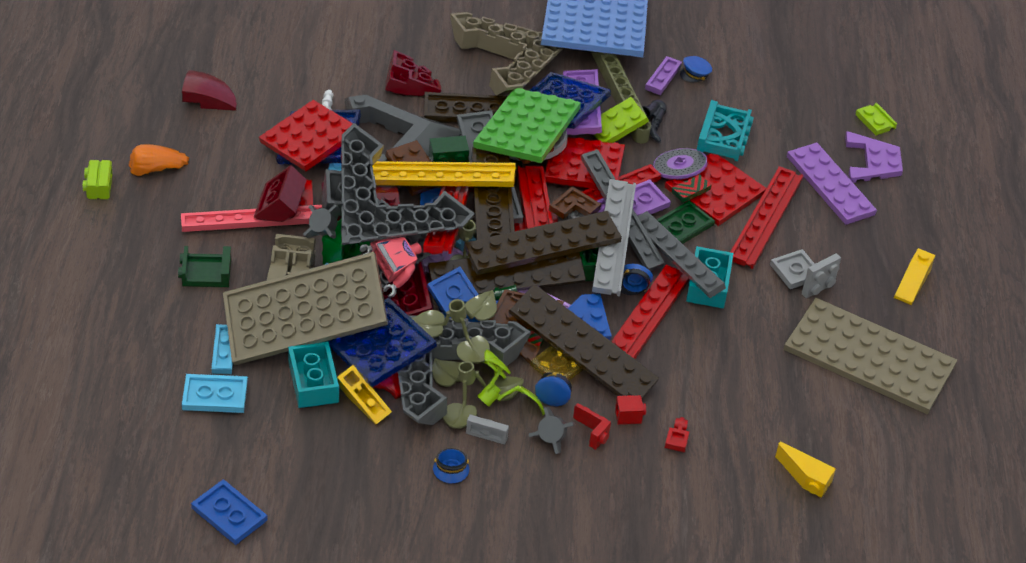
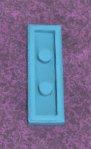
M216 324L211 371L212 374H232L233 363L227 325Z

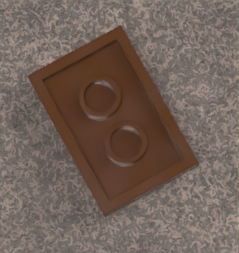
M417 140L386 150L385 152L389 162H431ZM440 186L405 187L407 188L411 196H414Z

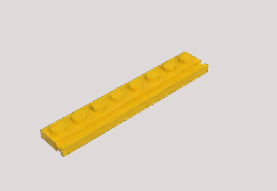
M376 161L372 167L376 185L514 187L516 163Z

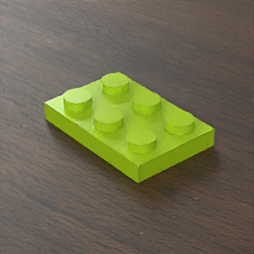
M630 97L601 114L602 133L593 135L599 141L613 143L636 130L637 127L639 128L648 123L649 120L633 98Z

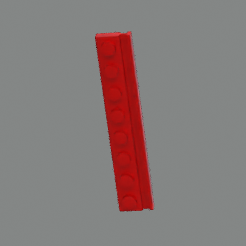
M517 166L516 173L525 228L528 229L553 223L552 214L549 211L550 202L543 166H525V168Z
M778 167L730 251L734 253L732 262L742 266L748 265L750 269L754 268L802 182V174L799 176L794 171Z
M442 186L439 196L443 191H446L466 206L471 186ZM459 228L427 233L423 244V252L436 255L439 253L443 254V251H448V254H452Z
M666 264L611 342L636 359L690 279L681 270Z

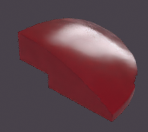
M396 50L393 51L385 90L398 94L419 96L425 95V92L440 93L441 85L438 79L433 80L431 77L432 72L424 65L417 66L413 62V58Z
M192 70L187 72L182 88V102L200 103L202 109L236 111L235 95L225 82L204 72Z

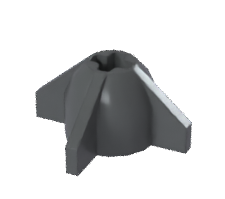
M336 204L329 210L325 208L316 209L310 205L309 208L312 211L309 219L310 228L303 235L308 239L317 235H329L335 239L337 219L341 208Z
M545 407L546 417L540 421L538 431L529 433V437L540 435L545 442L553 443L555 454L561 453V440L566 436L567 428L574 426L575 422L565 423L561 417L554 416L550 407Z

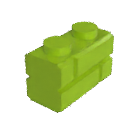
M90 160L88 168L85 167L84 176L87 180H83V191H86L88 199L110 198L113 174L112 162L110 160Z

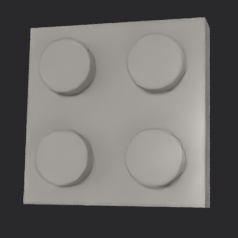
M802 249L771 259L770 265L788 288L793 289L804 285L808 267L814 265V262Z
M837 253L808 267L802 295L806 299L817 295L820 291L830 288L835 284L841 257Z

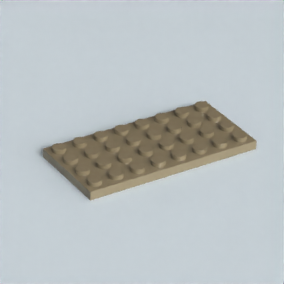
M374 252L223 292L231 358L234 365L287 352L290 346L321 343L388 325L377 258Z
M818 298L814 299L784 346V350L927 415L957 363L955 358Z

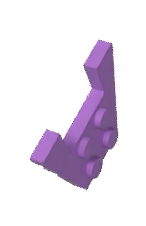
M846 131V147L863 148L865 150L866 168H849V179L853 183L859 179L869 181L873 177L883 179L902 175L900 147Z

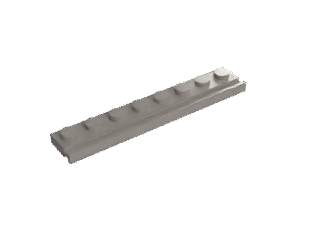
M609 180L605 211H608L622 239L620 243L599 247L592 292L608 295L614 293L620 296L636 183L632 185L626 181Z

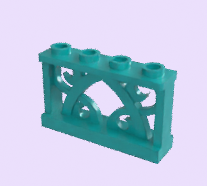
M711 100L699 136L697 150L734 158V161L738 162L739 156L744 154L754 119L751 116L752 110L744 111L718 105V101ZM727 125L733 130V134L722 137V134L714 128H722Z

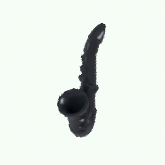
M656 99L648 106H642L648 120L652 116L654 117L651 121L650 135L656 142L660 143L661 139L656 132L666 113L667 106L662 100Z

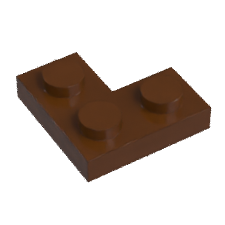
M574 187L569 188L549 206V211L562 219L566 218L574 210L586 216L595 214L601 209V203Z

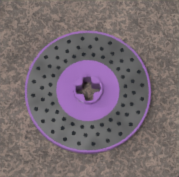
M674 149L658 156L653 166L661 174V177L684 179L701 173L707 166V157L703 152L695 149Z

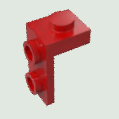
M577 403L574 407L573 418L593 429L589 446L596 450L608 440L611 421Z

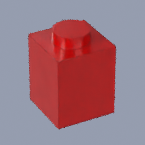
M641 395L617 396L615 404L617 424L642 423L643 415H646V404L642 403Z

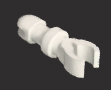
M327 90L324 93L322 105L332 111L331 106L334 94L331 90Z

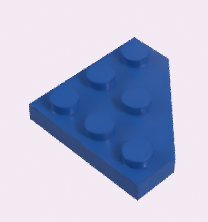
M601 294L581 295L567 308L611 341V332Z

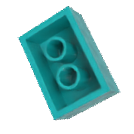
M696 246L695 256L724 282L726 289L709 298L690 280L686 302L724 309L734 253Z
M329 342L288 347V363L298 408L339 403V384Z

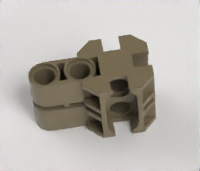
M276 234L267 280L314 268L316 238L308 239L307 237Z

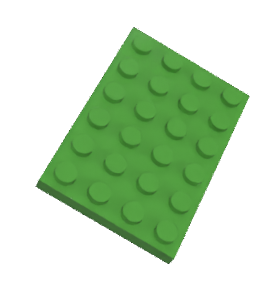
M522 88L512 90L473 141V148L542 163L580 110L581 102L560 98L555 95L527 91Z

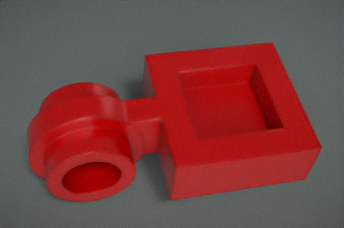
M685 417L676 418L674 428L669 427L665 448L685 452L689 438V431H686L688 420H685Z

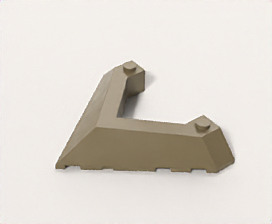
M468 12L452 13L450 16L454 39L461 49L478 47L514 59L513 63L509 64L508 67L492 68L489 87L496 96L510 94L512 90L523 88L564 49L541 45L543 32H536L509 23L501 25L495 23L494 19L483 16L482 19L472 17V14Z

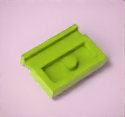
M877 103L874 106L869 105L856 110L855 115L875 135L888 132L891 128L896 129L897 123Z

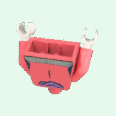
M405 237L374 240L370 243V246L364 244L360 247L361 252L368 249L367 253L374 252L376 254L377 263L389 283L393 281L392 285H386L383 289L386 292L389 288H392V293L388 295L390 298L396 295V288H400L409 280L415 270V263L418 260L416 255L422 253L419 243L409 245Z

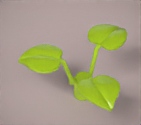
M486 349L484 353L485 361L481 363L489 365L494 370L495 376L490 384L481 391L478 398L490 407L496 399L500 401L505 396L515 391H520L532 398L539 405L544 415V407L540 400L523 386H516L501 395L499 394L501 389L494 383L499 375L504 379L506 378L505 373L502 371L503 369L509 375L511 372L494 353Z

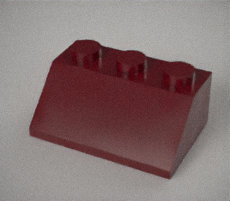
M290 165L266 182L254 217L260 220L284 222L288 218H293L298 212L297 208L301 202V196L305 190L307 179Z

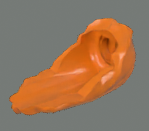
M141 144L136 146L130 155V172L136 176H142L149 172L162 171L166 168L180 169L184 165H188L189 157L168 147Z

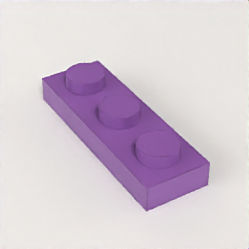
M666 56L646 83L645 90L661 95L681 68L682 62Z

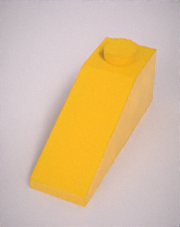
M919 248L917 249L896 291L895 299L912 305L931 271L936 255Z
M354 365L337 377L340 389L375 425L392 412Z
M781 441L779 442L775 455L777 460L803 489L822 498L833 480L836 468Z

